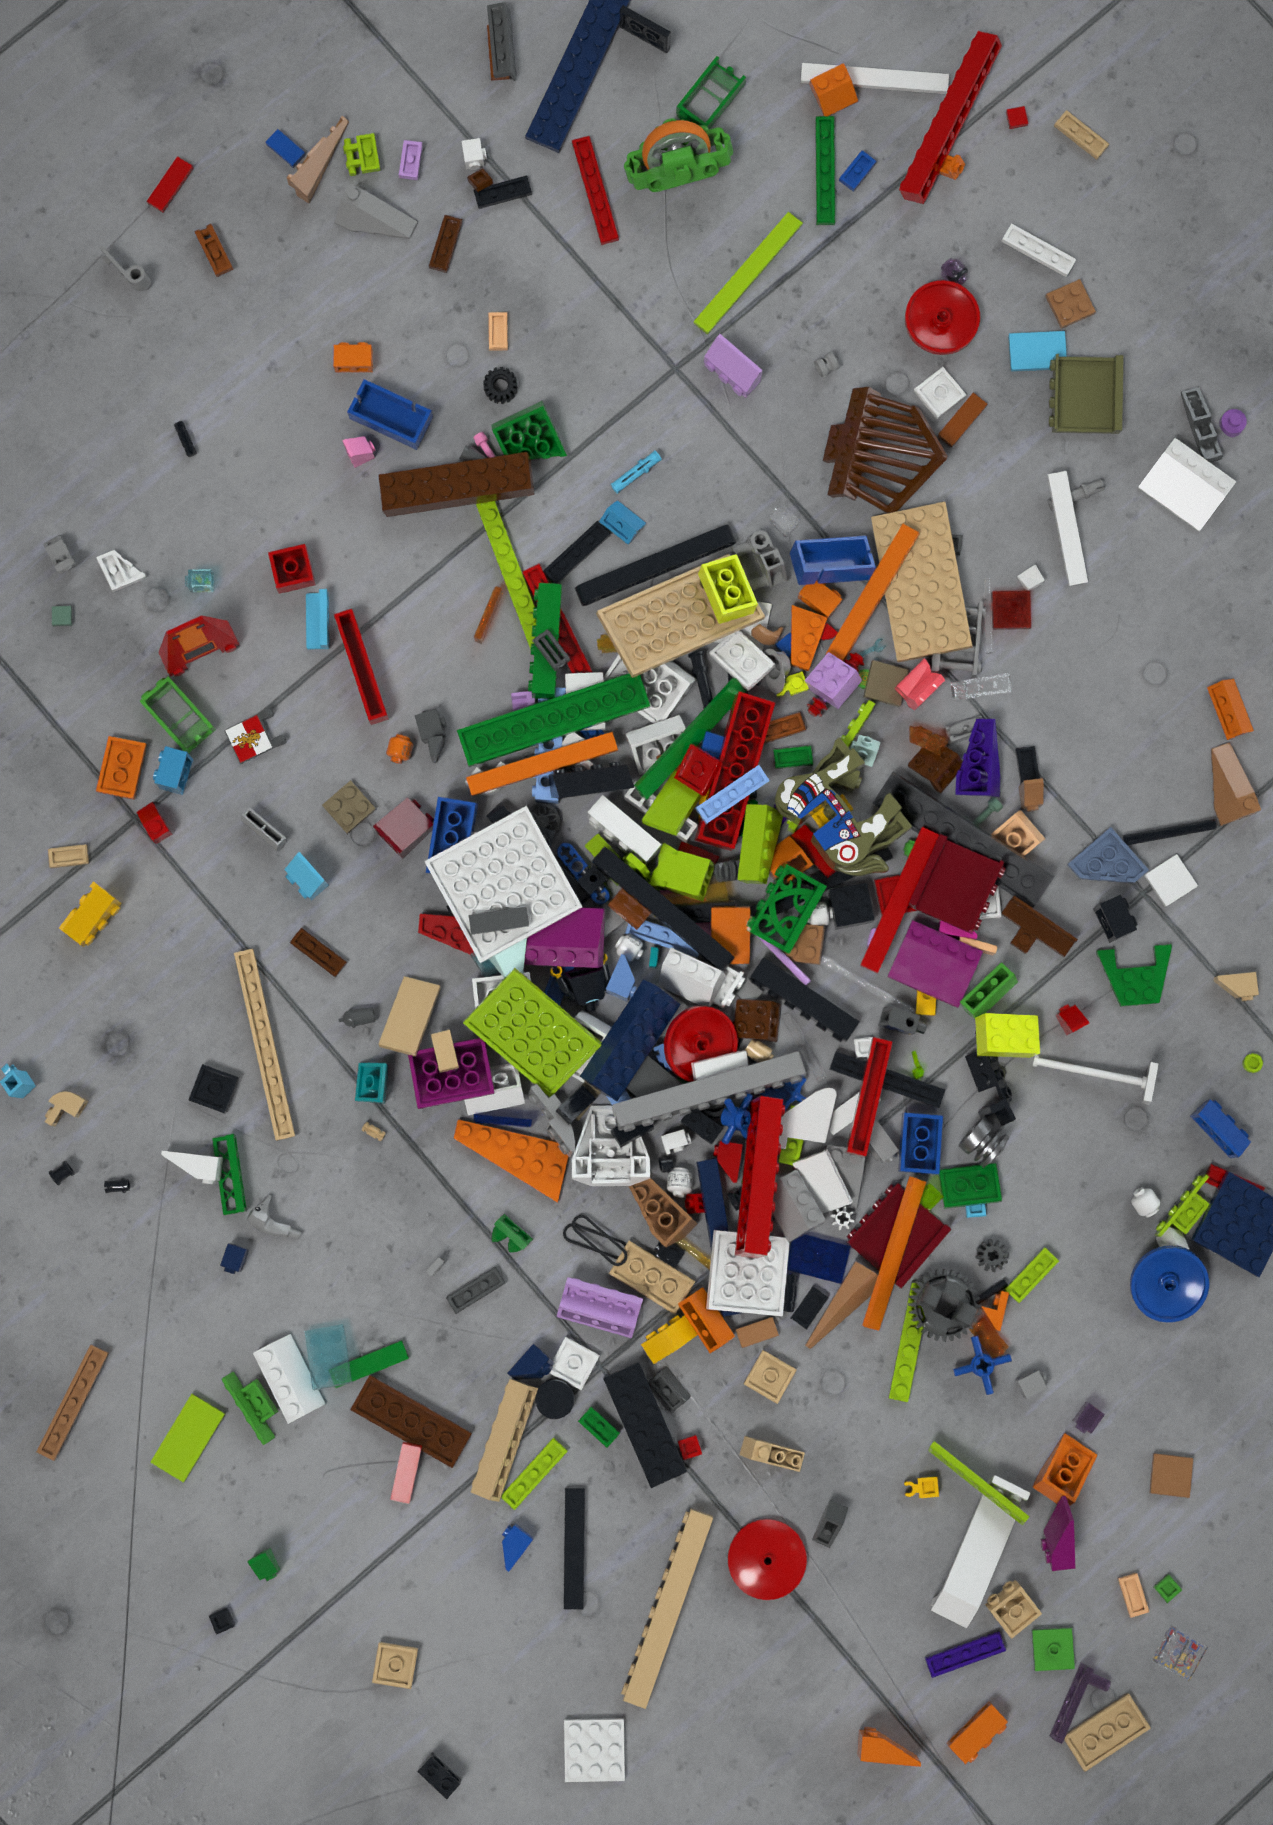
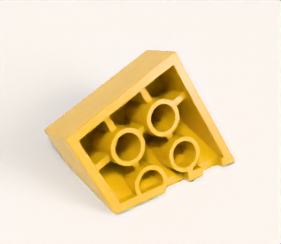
M94 881L89 886L92 888L90 893L84 894L81 897L79 908H74L59 927L60 930L83 947L90 945L94 941V935L98 930L102 931L108 924L107 920L111 915L115 916L119 912V906L122 904Z

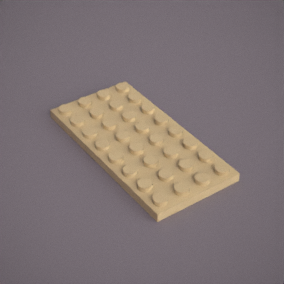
M946 502L871 517L879 563L902 524L920 533L885 592L897 662L973 648Z
M730 554L724 555V556H722V557H720V558H717V559H715V560H719V559H722V558H725V557H729ZM701 566L602 608L596 613L632 678L762 621L765 615L760 606L757 605L754 614L719 624L698 576Z

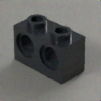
M698 1109L691 1110V1113L685 1115L680 1121L710 1145H712L723 1130L721 1126Z
M433 1752L417 1771L446 1800L461 1784V1779Z

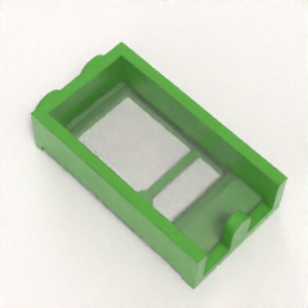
M169 676L160 679L153 690H148L141 696V704L185 752L190 753L216 730Z

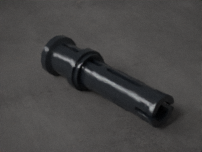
M697 651L688 654V658H691L692 674L696 675L704 709L713 700L707 676L709 668L706 666L703 656L705 652Z

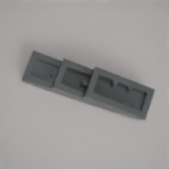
M1196 387L1181 391L1186 415L1201 457L1208 462L1221 460L1223 454L1218 445L1217 434L1211 422L1212 416L1200 388Z

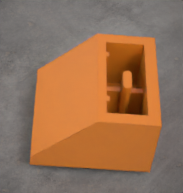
M788 836L776 845L769 874L775 880V871L779 865L782 866L784 863L804 873L813 866V863L801 847ZM788 874L784 877L783 883L787 885L790 883V880L793 881L796 877Z

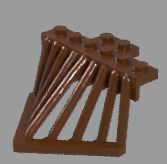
M871 387L853 388L845 423L831 425L823 461L835 463L827 495L832 498L847 497L853 501H856L858 496L886 513L897 512L948 457L920 408L915 405L910 406L881 397V393ZM884 405L911 414L912 417L878 408V406ZM882 416L903 423H907L912 426L918 425L919 428L877 419L876 417ZM882 427L918 437H925L926 440L875 430L873 428ZM881 438L932 449V451L873 441L871 439ZM880 449L931 460L927 465H918L870 453L868 450ZM875 461L915 471L918 474L913 479H908L867 465L865 462ZM862 473H869L905 485L906 487L900 493L895 492L863 477ZM864 485L892 498L893 501L887 505L861 490L859 486Z

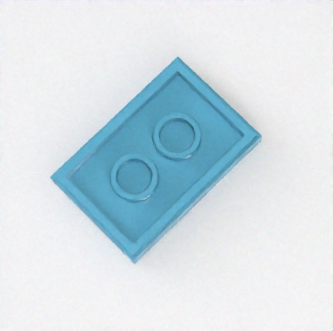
M1065 331L1009 333L1008 335L1011 372L1050 370V360H1053L1055 354H1059V357H1067Z

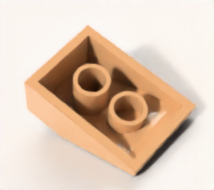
M1022 810L1015 813L991 834L1023 856H1026L1045 840L1044 836Z

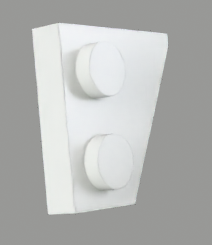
M115 550L96 557L112 593L146 579V575L133 567V564L128 560H124Z

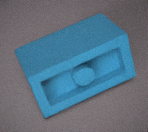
M619 501L610 505L599 521L627 544L632 542L637 532L646 524Z

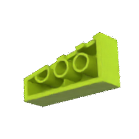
M746 805L737 880L746 884H767L783 819L778 810L769 805Z

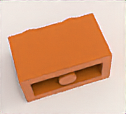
M341 342L338 345H334L333 367L335 372H373L372 346L365 342H359L357 345Z
M818 581L815 584L805 585L798 594V599L816 613L827 617V620L842 602L841 595L836 590H830L826 587V583L818 584Z

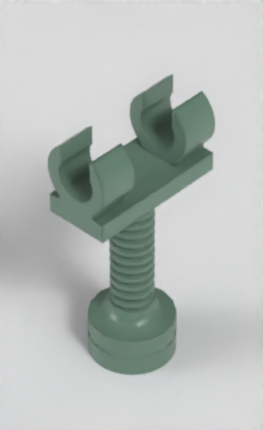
M992 797L987 802L988 807L972 823L979 826L992 812L998 813L1003 808V805L995 797Z

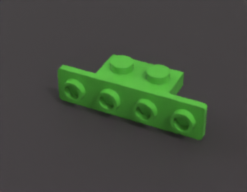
M234 1372L223 1377L221 1380L225 1388L235 1400V1404L242 1411L246 1421L256 1433L257 1438L263 1445L273 1440L275 1435L269 1428L266 1420L279 1411L260 1381L256 1379L243 1387Z

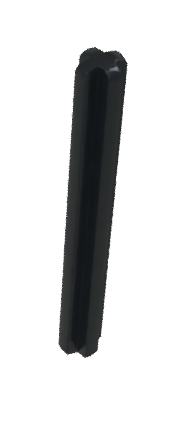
M1215 819L1127 834L1123 836V841L1126 845L1214 830L1217 828Z

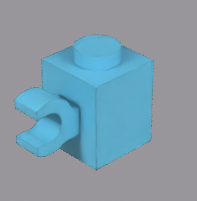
M7 1063L1 1068L6 1076L0 1083L9 1097L23 1099L36 1087L26 1071L17 1070L14 1065L9 1066Z

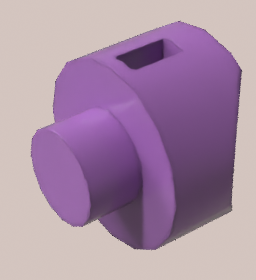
M1237 409L1226 411L1219 421L1221 430L1231 438L1238 436L1247 424L1245 414Z

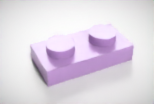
M404 140L399 178L418 180L423 147L422 142Z

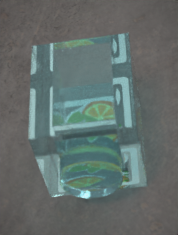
M188 569V575H185V586L188 587L191 593L214 592V573L211 569Z

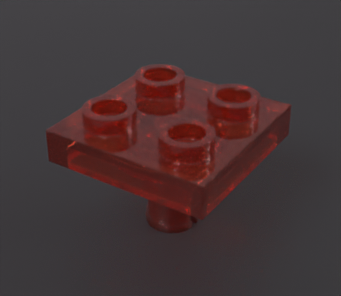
M992 591L993 630L1031 629L1030 591Z

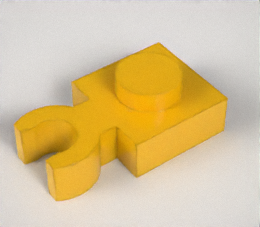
M937 1476L917 1478V1484L911 1481L904 1482V1486L910 1485L912 1487L911 1492L905 1493L907 1497H911L915 1493H918L919 1498L939 1497Z

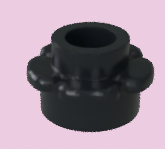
M664 1155V1157L658 1159L661 1173L668 1172L669 1174L674 1167L672 1158Z

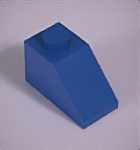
M516 1524L513 1527L509 1525L502 1534L504 1536L502 1545L505 1568L508 1572L533 1541V1537Z

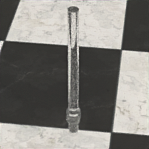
M821 956V964L825 966V969L830 972L833 970L899 1009L915 1013L916 1009L839 966L833 959Z

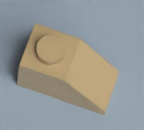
M1256 972L1214 977V982L1235 999L1241 998L1242 1001H1251L1253 997L1259 995Z

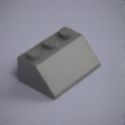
M797 1169L775 1181L777 1182V1191L773 1195V1202H775L773 1216L789 1243L821 1226L826 1221Z

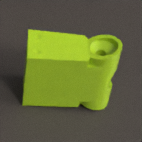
M662 843L658 855V865L652 872L649 884L656 890H669L703 902L715 869L714 863L706 858L677 851L666 843Z

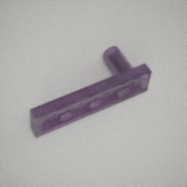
M1082 1662L1078 1667L1049 1735L1053 1740L1061 1744L1065 1739L1087 1685L1090 1684L1105 1692L1109 1690L1111 1685L1110 1680L1093 1673L1094 1669Z

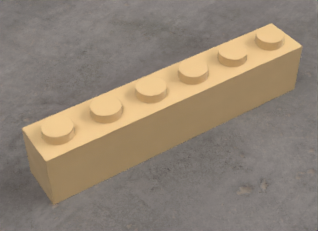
M509 1379L502 1402L498 1407L496 1420L492 1424L489 1440L485 1444V1452L479 1462L477 1475L472 1482L471 1493L491 1501H500L538 1388L521 1381Z

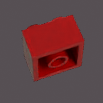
M305 544L268 552L276 589L279 594L316 585L308 549Z

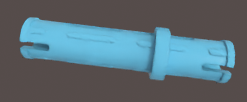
M654 450L643 460L637 461L638 464L610 484L612 489L618 494L643 473H648L652 466L662 460L657 451Z

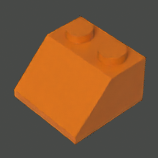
M844 63L810 79L809 85L823 116H830L858 102L852 80Z

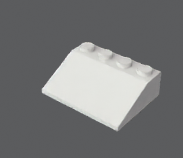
M1174 438L1138 488L1194 529L1200 531L1236 481L1181 441Z
M619 655L603 677L604 681L629 673ZM672 661L640 674L651 707L638 711V713L653 724L668 719L696 679Z

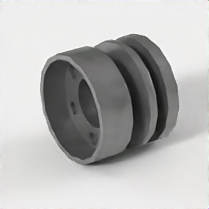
M985 1116L979 1119L958 1145L967 1155L976 1150L975 1161H978L983 1156L984 1158L980 1163V1166L983 1168L1001 1154L1010 1138L1005 1134L998 1139L1002 1132L1001 1129L992 1134L990 1131L994 1123Z

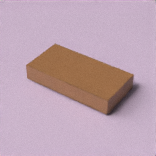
M773 1317L735 1329L742 1348L779 1336Z

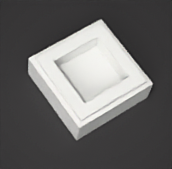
M873 1037L853 1040L855 1057L857 1059L868 1056Z

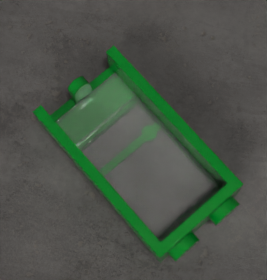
M716 56L677 105L676 114L678 118L693 122L699 126H707L710 129L745 86L746 76L743 75L740 79L734 75V69L730 66L725 69L719 65L720 58Z

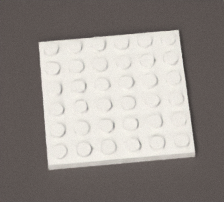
M527 806L424 861L480 964L582 908ZM520 907L527 908L528 927L471 935L468 915Z

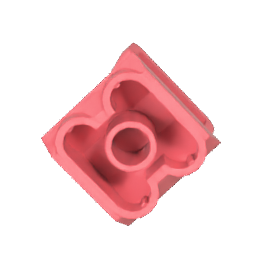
M924 658L894 689L905 699L907 705L915 711L945 679L941 674L931 673L930 666Z

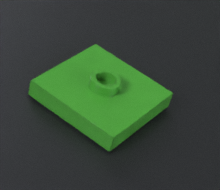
M1071 1627L1032 1630L1035 1671L1075 1669Z

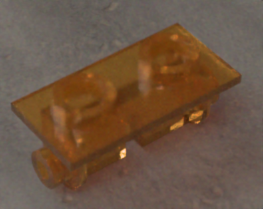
M909 726V741L941 755V747H945L948 743L945 736L936 733L932 735V731L922 726Z
M984 1317L972 1326L973 1329H969L974 1336L978 1335L981 1345L992 1358L1003 1355L1006 1352L1005 1350L1009 1348Z

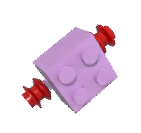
M828 652L804 680L809 690L819 696V698H812V705L807 704V711L812 716L817 717L818 715L822 717V709L827 710L826 702L839 709L861 683L862 679L858 674V666L865 665L863 663L864 658L856 652L854 654L849 653L851 658L849 660L844 659L843 662Z

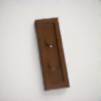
M444 215L429 263L430 269L444 273L448 272L462 226V219Z
M300 928L289 942L335 978L347 964L345 960L303 928Z

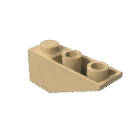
M744 1436L740 1455L754 1461L800 1472L805 1452Z

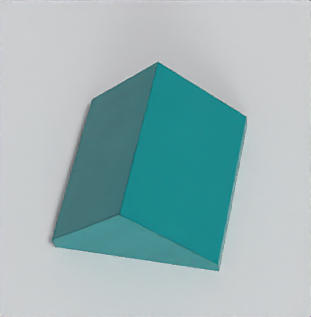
M359 1063L355 1101L385 1104L388 1064Z

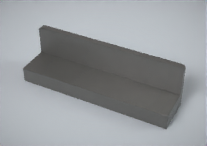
M505 2L487 5L493 76L495 78L511 76L513 81H517L510 10Z

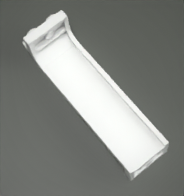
M996 1475L987 1481L989 1485L1018 1508H1021L1022 1503L1029 1498L1030 1492ZM983 1494L977 1504L940 1593L933 1597L930 1603L932 1606L931 1611L965 1628L969 1626L980 1607L1015 1522V1519Z

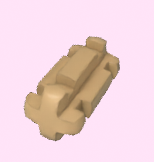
M366 1122L362 1127L363 1132L366 1131L373 1138H378V1141H382L386 1134L374 1125H369V1122Z

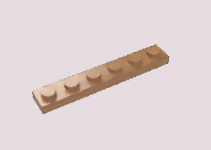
M92 1344L89 1346L36 1451L37 1453L53 1461L56 1460L109 1355L108 1352Z

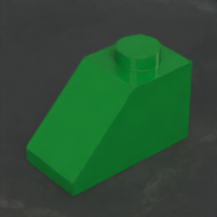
M271 1548L253 1556L247 1561L259 1580L265 1578L266 1581L277 1577L276 1573L280 1570Z

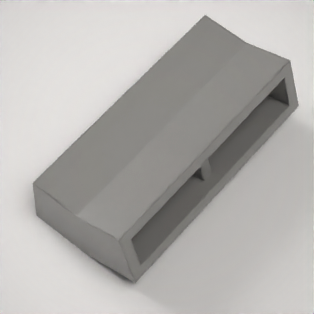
M250 807L242 814L241 821L279 852L286 844V837ZM251 816L263 827L260 828L259 826H257L253 821L249 819V817ZM268 830L272 835H274L279 840V842H276L271 836H269L266 833V831Z

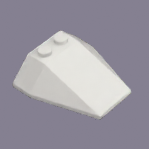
M612 1105L590 1107L572 1158L573 1180L589 1186H632L650 1179V1158L642 1137L620 1147L611 1134V1129L617 1127Z

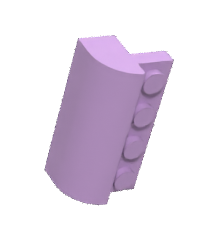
M567 1277L557 1317L632 1338L643 1298Z

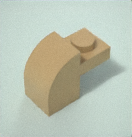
M59 1092L53 1095L49 1102L55 1106L47 1111L45 1123L55 1127L64 1111L79 1118L88 1100L71 1092Z

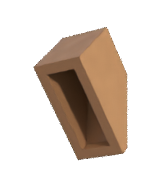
M1043 778L1025 780L1018 787L1021 808L1027 809V812L1037 811L1043 805Z

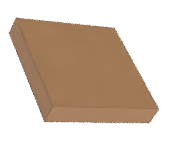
M1153 1453L1149 1493L1190 1498L1193 1458Z

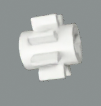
M846 1207L842 1211L838 1208L835 1209L837 1213L830 1215V1217L834 1218V1222L831 1225H839V1231L842 1229V1226L849 1229L848 1223L854 1222V1220L850 1219V1215L853 1212L847 1213ZM842 1213H844V1217L847 1218V1221H844L842 1224H840V1220L837 1219V1217L841 1216Z

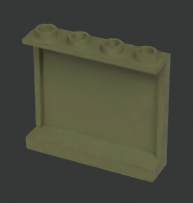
M1055 354L1053 360H1050V371H1053V378H1050L1049 389L1052 390V397L1049 398V408H1052V416H1049V427H1052V433L1119 434L1122 431L1124 355L1104 358L1059 357V354Z

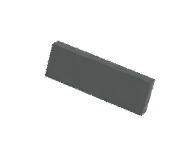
M526 907L468 915L471 935L529 926Z
M494 1267L447 1296L446 1299L455 1314L506 1284L497 1267Z

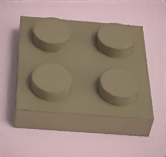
M351 780L322 804L324 809L347 834L376 810Z

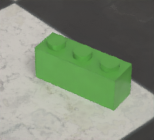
M1001 962L960 1001V1004L975 1020L976 1017L991 1009L1018 983L1017 978Z

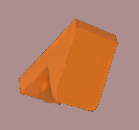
M999 1291L998 1294L994 1295L993 1305H995V1309L980 1307L992 1328L997 1331H1001L1009 1296L1008 1292Z

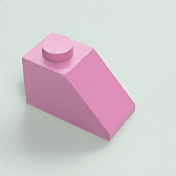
M365 436L343 440L346 452L354 468L375 458L373 452L376 450L371 440L367 442Z

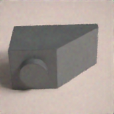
M830 1500L822 1514L812 1540L830 1548L844 1524L848 1507Z

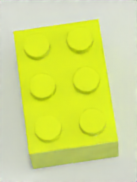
M737 554L701 565L698 576L719 624L754 614L758 603Z
M984 1013L975 1018L977 1056L1031 1058L1040 1054L1038 1016Z

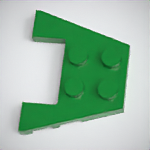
M1172 944L1153 946L1155 966L1117 969L1114 949L1096 951V955L1100 959L1120 1007L1160 1003Z

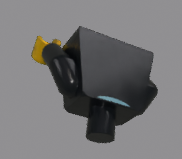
M605 953L603 967H582L565 972L564 976L561 975V966H557L559 974H555L552 968L550 969V974L557 978L556 982L562 993L570 1001H575L578 1005H584L586 1012L596 1010L595 1001L604 999L607 985L611 979L608 965L605 964L608 959Z

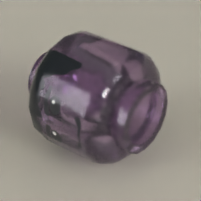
M950 258L941 266V277L944 280L960 285L967 281L968 269L959 259Z

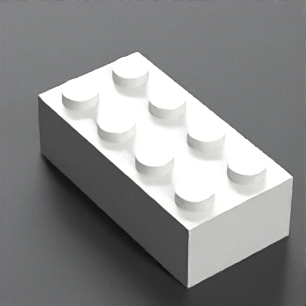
M602 795L588 811V823L595 829L600 828L604 833L603 835L612 842L614 840L618 843V848L623 853H632L646 867L660 852L661 844L605 796Z

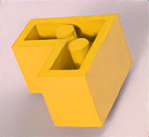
M679 1315L668 1321L670 1323L669 1326L666 1323L657 1329L658 1333L654 1330L645 1336L647 1340L641 1346L653 1364L675 1352L698 1335L685 1315L681 1318Z

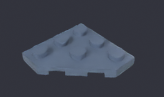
M1111 827L1067 864L1074 874L1083 880L1135 883L1149 871Z

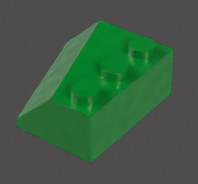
M543 401L491 424L492 431L504 455L527 452L530 460L567 456Z

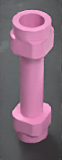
M483 432L476 434L473 437L478 447L481 446L488 458L496 457L487 443L489 440Z

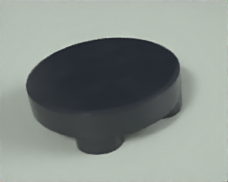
M558 1379L544 1382L538 1388L535 1396L537 1409L543 1416L549 1419L565 1417L572 1410L575 1400L572 1388L565 1381Z

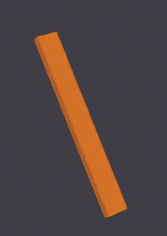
M902 524L826 654L829 652L843 662L847 658L920 535L918 531Z
M609 732L466 777L471 795L475 796L616 752L618 748L613 732Z
M909 1176L862 1324L864 1327L880 1330L926 1181Z

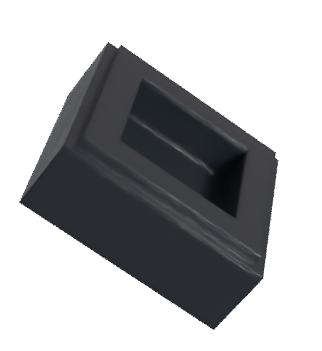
M228 1607L209 1615L216 1635L235 1627Z

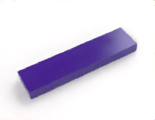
M997 1631L925 1657V1661L931 1677L934 1678L1005 1652L1006 1649L1000 1632Z

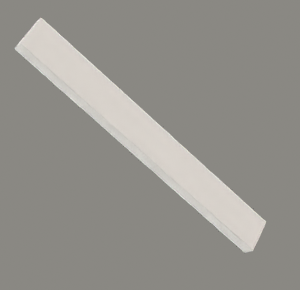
M802 63L801 83L809 84L810 79L838 65ZM845 66L854 87L947 94L949 74Z

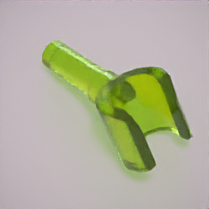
M913 1051L911 1053L916 1068L911 1070L915 1079L923 1077L924 1069L920 1066L916 1051Z

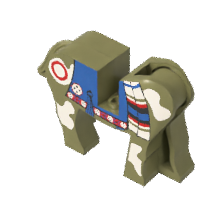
M839 737L835 740L830 753L820 761L811 774L789 777L779 785L775 796L776 808L783 817L799 826L823 807V813L830 821L812 835L811 842L826 864L835 871L853 876L886 873L889 870L888 865L879 855L872 853L888 848L907 833L912 825L900 812L902 807L890 793L885 796L880 809L872 817L860 822L855 821L845 802L829 786L864 767L865 762L854 748L850 750Z

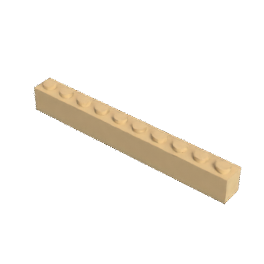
M690 1508L689 1512L685 1511L682 1523H685L684 1528L677 1533L675 1542H678L676 1550H671L668 1559L671 1561L669 1569L665 1568L662 1580H665L663 1587H658L655 1599H658L656 1607L652 1606L648 1618H651L649 1626H644L641 1637H644L642 1645L638 1644L634 1655L637 1656L636 1663H631L628 1675L631 1676L629 1683H624L621 1694L624 1695L623 1701L644 1709L647 1707L713 1520V1516L693 1508Z

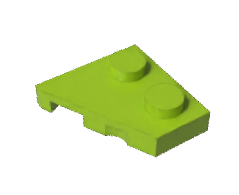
M632 853L625 854L621 860L649 883L651 875L646 865Z

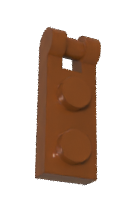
M212 224L206 226L207 228L203 230L198 229L194 232L216 277H219L233 270V267ZM208 235L211 236L210 238L204 240V237Z

